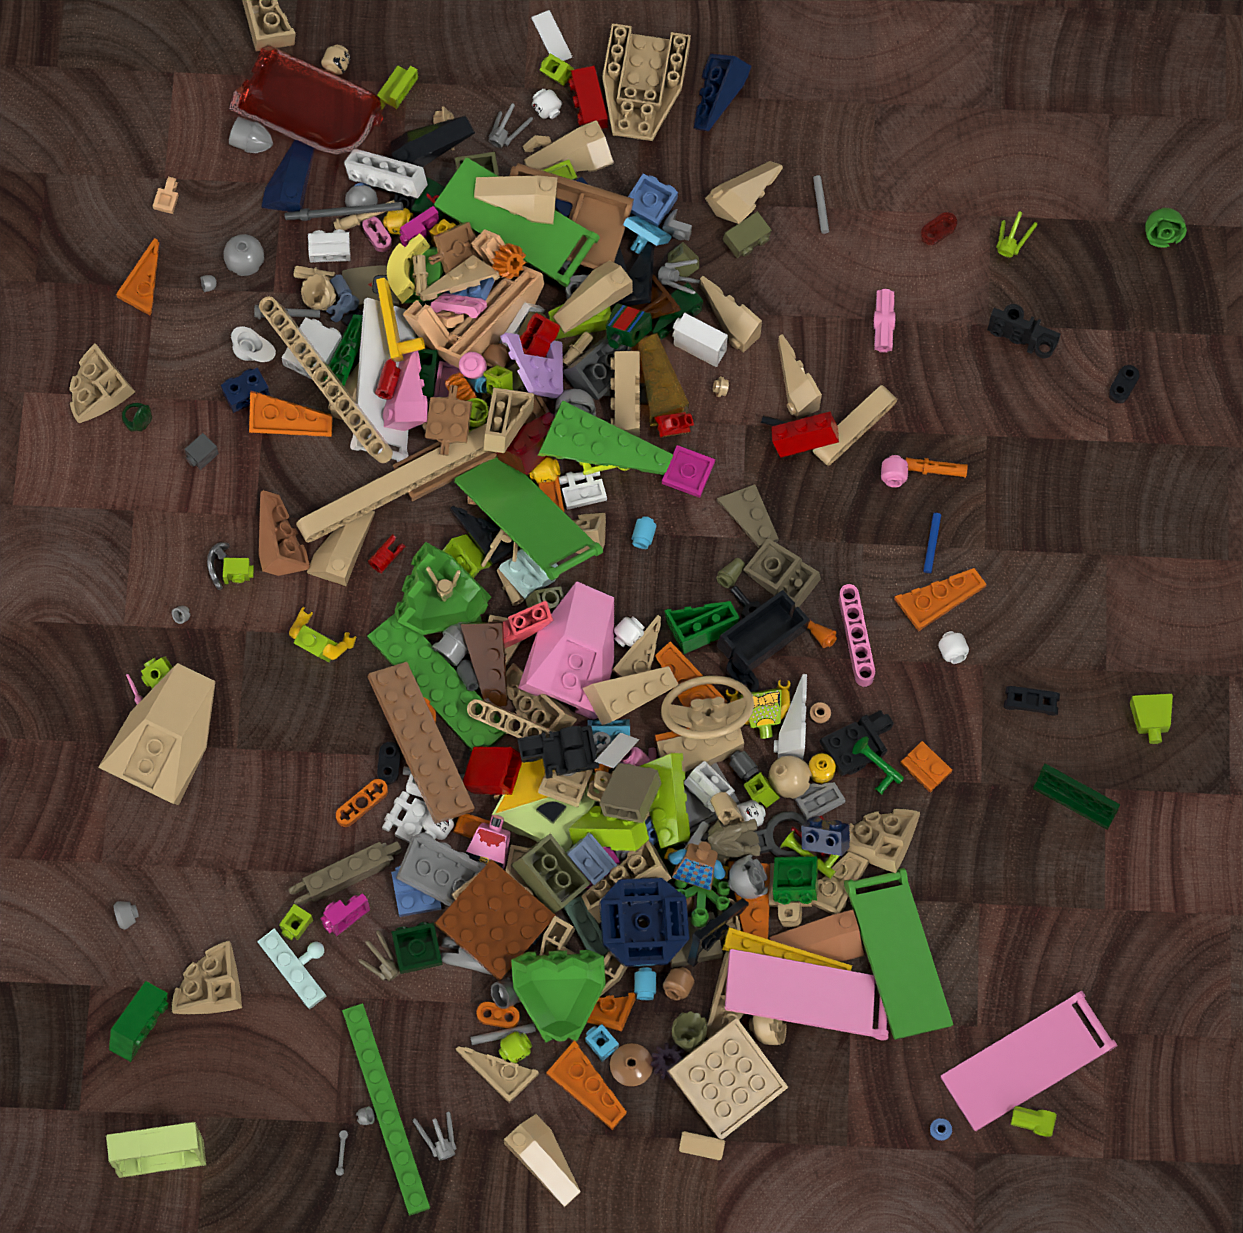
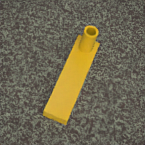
M385 278L376 279L391 359L395 362L404 361L403 354L425 349L424 340L420 337L400 342L390 285Z

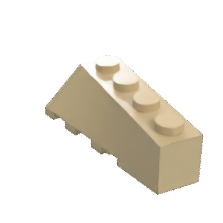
M615 351V357H611V370H615V377H611V390H615V398H611V410H615V418H611V424L634 436H640V352Z

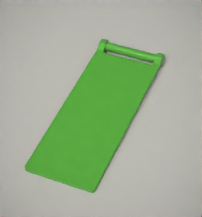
M465 158L434 203V207L460 223L470 222L471 229L478 234H481L485 229L498 234L505 244L511 243L514 246H519L522 252L526 254L523 260L555 279L564 287H568L571 282L570 278L593 244L597 243L600 239L599 235L585 229L556 210L554 212L553 224L533 223L525 217L517 214L514 215L506 209L495 207L474 198L476 177L499 176L471 159ZM582 236H585L587 238L586 242L563 275L559 274V270Z
M498 457L482 463L455 478L454 482L544 570L551 581L557 579L561 573L590 557L603 553L602 546L594 542L533 481L522 472L500 461ZM588 546L590 548L555 568L552 567L553 564Z
M905 868L898 869L896 873L892 872L855 881L852 879L845 880L844 887L852 904L893 1038L896 1040L951 1027L953 1021L909 887ZM895 880H898L901 884L856 895V889Z

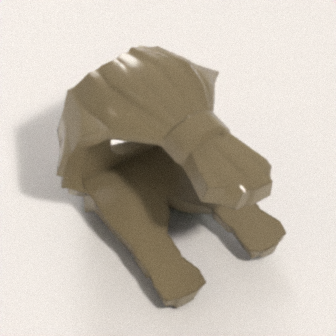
M718 819L708 831V843L711 845V850L718 853L717 860L721 861L723 866L726 865L730 857L759 856L761 852L758 844L759 838L757 833L753 832L757 830L755 819L725 826Z

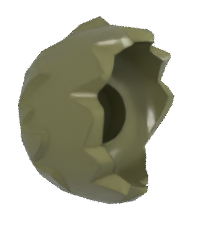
M689 1011L687 1014L681 1013L674 1020L671 1029L674 1042L688 1053L705 1042L707 1037L705 1017L701 1018L700 1013H693L692 1011Z

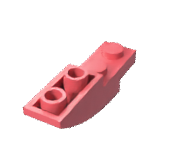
M547 601L508 617L509 620L503 622L505 648L530 637L554 621Z

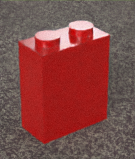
M473 747L463 778L465 788L473 794L512 795L522 765L520 753L512 747Z

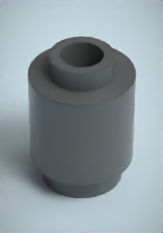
M738 750L730 757L729 765L741 780L744 779L748 782L759 774L760 771L757 769V764L746 751L740 752Z

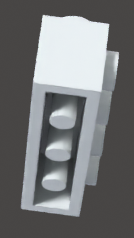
M353 149L344 162L349 179L406 196L418 198L428 185L423 167Z

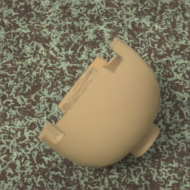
M789 755L775 760L770 767L768 779L771 788L783 798L795 799L803 795L809 788L810 783L808 782L812 774L809 765L805 761Z
M753 1015V1018H750V1031H753L754 1036L759 1042L766 1045H781L784 1043L786 1023L783 1024L782 1020Z

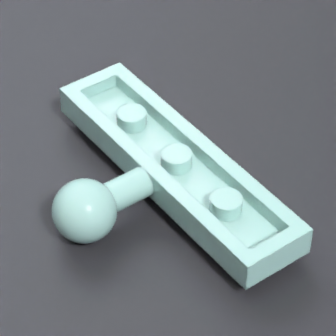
M275 929L257 941L309 1009L326 997V994L303 966L312 958L318 959L323 956L324 946L320 942L310 943L307 952L297 958Z

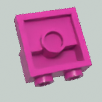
M434 206L400 227L401 236L399 237L404 247L419 233L426 241L427 237H431L429 231L439 223L438 211Z
M363 893L350 898L347 906L339 900L337 903H330L325 908L324 916L320 919L323 922V927L329 934L333 932L337 937L370 911L368 899Z

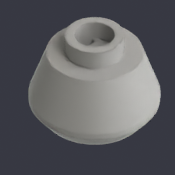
M117 901L113 905L115 916L121 929L129 928L136 922L135 918L139 917L136 905H131L130 902Z

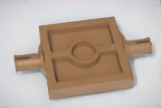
M464 222L433 236L438 253L429 257V260H431L429 261L430 264L434 265L441 261L446 275L472 255L481 260V257L471 244L480 234L475 236L470 222Z
M449 385L448 397L430 398L425 438L441 442L440 455L443 456L449 455L450 444L456 442L467 443L473 403L456 398L458 389L456 385Z

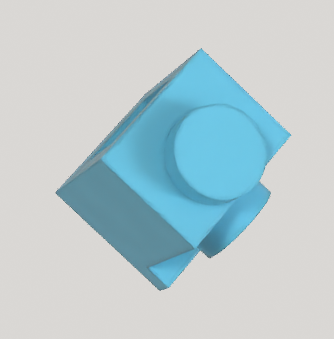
M602 1024L598 1028L597 1026L592 1027L586 1033L585 1042L602 1062L619 1048V1043ZM601 1039L605 1044L598 1046L596 1042Z

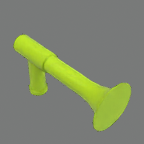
M792 831L780 847L791 848L803 857L814 856L808 850H802V845L794 837L795 831ZM831 854L825 862L818 859V870L829 879L836 873L831 867L839 855Z

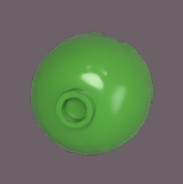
M1172 208L1157 209L1148 216L1145 224L1149 243L1156 247H1170L1168 243L1173 242L1177 244L1185 237L1187 232L1183 217Z

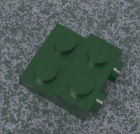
M421 922L415 927L408 928L403 926L397 928L396 931H391L400 974L443 965L434 922Z

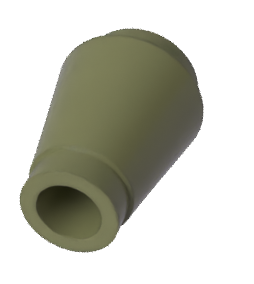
M735 558L718 572L716 577L718 583L725 588L734 586L745 567V563L741 559Z

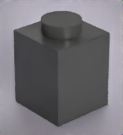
M204 433L185 448L187 456L185 459L192 467L196 465L200 470L219 454L217 446Z

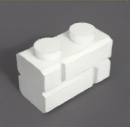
M317 230L312 234H308L310 263L351 260L349 232L335 230L333 233H325L324 231Z
M706 761L697 766L684 781L689 791L695 794L703 802L704 806L713 813L715 810L710 802L711 798L720 792H726L731 796L735 791Z

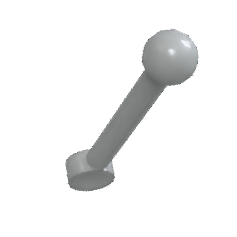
M345 1130L339 1133L341 1145L338 1168L336 1169V1174L339 1176L344 1174V1169L342 1168L345 1139L348 1138V1133Z

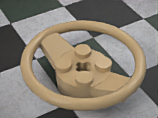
M713 675L701 676L687 680L673 688L662 703L661 715L666 726L678 735L691 739H714L728 735L741 728L752 715L754 699L750 690L735 679ZM704 684L726 685L736 689L744 697L728 704L725 703L722 697L703 700L694 699L691 701V707L671 704L682 692Z

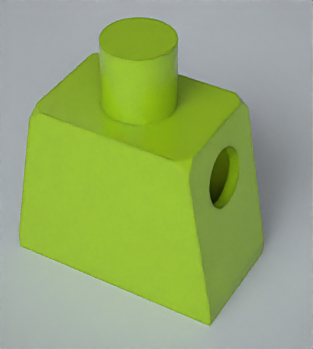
M1172 694L1132 696L1130 700V707L1139 734L1148 733L1150 744L1161 743V733L1168 732L1170 728Z

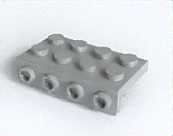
M419 833L412 837L396 879L450 906L455 901L451 894L479 873L486 864L470 859L466 853L451 849V846L447 843L434 840L433 836L428 833Z

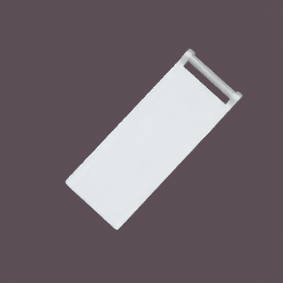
M366 298L364 299L356 403L389 445L400 447L399 452L393 451L391 458L399 462L408 457V430L401 431L384 427L383 412L387 400L378 397L375 391L384 364L391 356L380 301ZM394 306L400 342L415 339V331L403 316L406 309ZM353 433L350 444L351 449L366 451Z

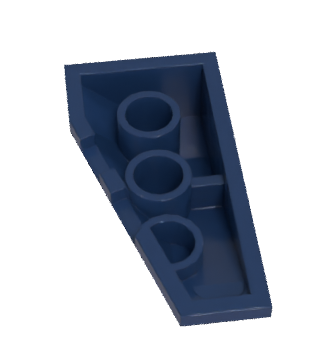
M709 55L702 75L705 81L704 87L700 89L699 93L702 99L701 104L697 106L694 129L709 131L744 86L749 76L751 65L736 56Z
M301 137L295 138L265 188L262 208L287 212L303 209L316 140Z

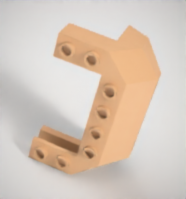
M485 229L471 243L483 262L490 267L495 263L491 260L496 256L494 251H499L500 245L505 246V243L498 234ZM522 266L524 271H519L518 277L513 276L512 279H507L500 276L498 280H495L486 299L487 308L480 312L476 318H470L468 314L462 313L464 314V322L456 324V327L446 328L431 306L425 304L422 307L417 300L403 313V316L417 336L423 338L424 344L431 350H437L438 356L447 363L459 368V361L465 353L477 352L483 355L490 344H498L501 340L500 336L505 334L525 302L536 303L544 286L543 274Z

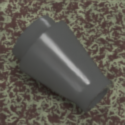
M461 661L457 665L456 672L467 690L474 691L479 687L472 661Z

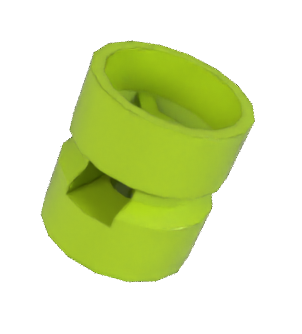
M479 398L467 400L473 403L469 432L486 424L488 420V405Z

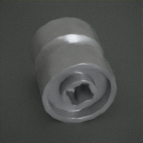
M512 975L493 983L491 986L492 999L499 1008L506 1009L521 1002L513 989Z

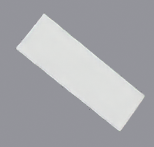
M550 10L531 17L549 54H553L562 61L572 58Z
M619 733L595 762L615 768L639 739Z

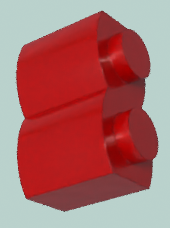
M535 313L529 320L526 331L520 337L523 352L526 355L545 357L549 351L550 343L555 340L559 333L560 325Z

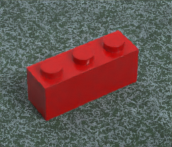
M595 66L571 70V78H568L570 90H574L575 93L573 103L574 107L579 109L577 114L579 126H584L597 120L601 129L607 128L608 117Z
M830 411L773 426L772 442L781 458L838 443V426Z

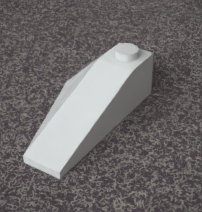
M807 674L802 675L779 732L778 740H774V753H778L777 759L792 755L803 760L806 732Z

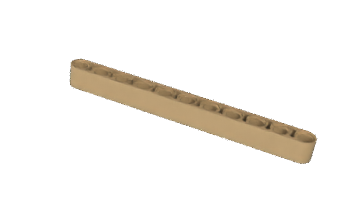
M273 297L263 298L259 304L260 311L366 451L378 462H388L392 458L393 451L285 308Z
M487 423L468 432L467 443L456 442L450 444L448 456L440 455L441 447L304 516L298 520L296 525L305 541H315L487 452L484 450Z

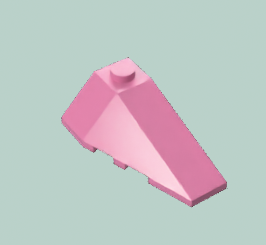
M418 351L403 354L404 361L399 362L398 367L401 371L393 398L387 400L384 406L383 419L384 427L407 431L427 422L428 402L427 396H424L422 393V388L425 385L424 380L420 379L419 376L421 364Z

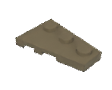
M756 485L717 498V502L721 507L723 506L729 516L743 528V531L758 548H761L768 538L778 542L779 538Z

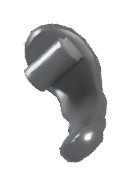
M220 542L214 545L207 557L209 574L218 590H221L223 586L216 575L214 560L217 555L222 562H224V558H229L224 550L229 549L227 542Z

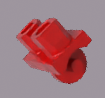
M685 412L655 418L659 425L657 429L660 431V438L691 432L689 427L694 425L692 415Z

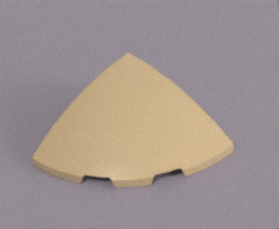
M94 344L79 361L81 367L77 376H72L70 384L72 402H70V406L77 422L82 423L113 409L135 393L131 385L97 344Z
M893 809V812L881 815L877 811L863 816V821L855 825L849 824L850 848L847 851L868 860L872 865L896 873L912 840L920 812Z
M230 941L220 943L208 949L201 960L197 963L192 962L183 973L184 980L180 987L175 989L172 1001L173 1014H208L242 1008L238 972Z

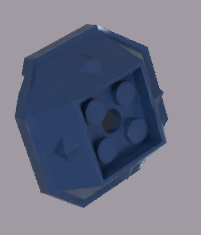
M663 878L618 880L599 902L602 945L624 967L667 965L689 940L686 896L678 892ZM638 918H643L646 920V928H642L638 925Z

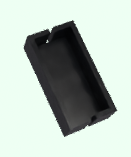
M782 590L721 634L717 647L728 659L733 658L732 664L745 676L807 630L810 619L799 607L795 608L792 617H790L795 602Z

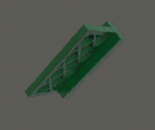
M1047 764L1043 765L1033 787L1035 791L1107 830L1121 805Z

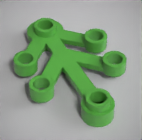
M714 877L712 885L717 889V893L722 896H718L712 889L709 891L695 885L686 890L676 889L685 895L686 899L697 894L696 909L693 910L690 922L694 926L704 927L708 922L709 915L705 909L706 896L716 905L717 909L722 911L728 909L730 901L725 897L730 891L728 882H720ZM677 879L674 882L678 888H685L688 884Z

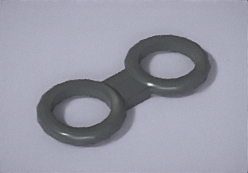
M794 811L781 812L773 816L764 830L755 832L759 838L760 854L771 852L776 857H803L796 851H786L779 848L773 839V831L783 821L792 820L802 826L807 821L805 816Z

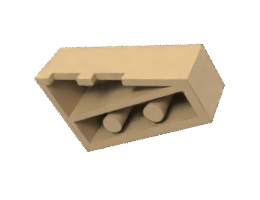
M493 388L485 430L484 450L505 453L533 411L534 393Z

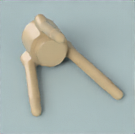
M500 529L490 545L491 549L482 562V567H485L501 540L507 543L512 541L502 529ZM514 542L512 561L516 562L518 545Z
M426 567L434 586H436L438 596L445 602L447 598L452 596L453 588L457 586V580L461 571L457 570L452 581L447 579L438 581L431 568Z

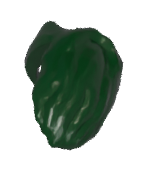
M131 403L122 412V421L131 432H142L152 420V412L149 405ZM131 407H138L139 409L133 418V422L129 421L126 418L127 410Z

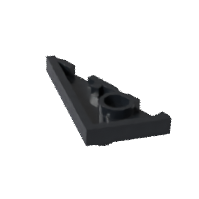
M646 243L628 273L632 280L633 292L616 303L625 306L651 303L655 248L653 243Z
M450 507L452 514L486 557L491 549L490 545L501 528L495 527L494 524L480 517L476 518L468 514L462 508ZM512 540L510 543L500 541L489 559L492 566L513 553L514 541Z
M743 898L717 918L710 919L705 927L697 929L692 935V944L687 963L693 967L696 966L699 953L703 949L708 952L712 948L714 943L728 930L729 926L726 923L735 915L739 917L749 905V902Z

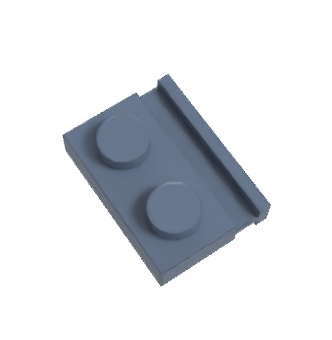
M589 832L566 852L593 885H596L613 867L617 866L615 861Z

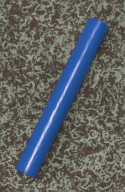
M933 513L923 570L925 573H932L941 514Z

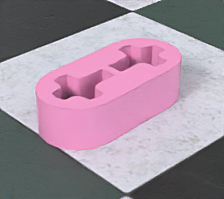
M375 216L364 220L363 231L374 248L379 252L388 251L392 246V241L381 221ZM368 224L375 225L376 232L371 227L369 228ZM379 236L383 241L386 240L385 245H383L382 243L379 244Z

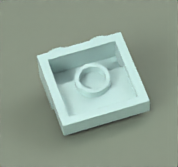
M522 549L517 553L516 562H513L512 558H510L499 567V570L524 599L535 590L543 589L555 581H551L544 570ZM557 563L552 565L554 568L558 566Z

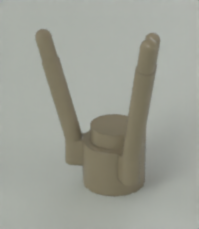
M377 930L376 934L391 961L389 959L386 960L369 940L366 941L367 946L383 963L379 967L381 971L362 959L358 961L377 974L383 981L387 979L390 982L400 974L399 965L384 937Z

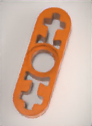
M381 779L371 781L336 811L338 824L342 827L351 826L382 801L388 794L386 782ZM374 786H383L382 793L380 794L379 792H376L375 794H373L372 797L374 800L371 801L370 796L366 794V792H369V794L371 795L375 791ZM359 798L367 799L368 805L365 808L356 806V801ZM352 805L357 814L353 811L349 814L350 819L348 821L346 819L341 820V814L343 812L348 814L352 811L351 807H349Z

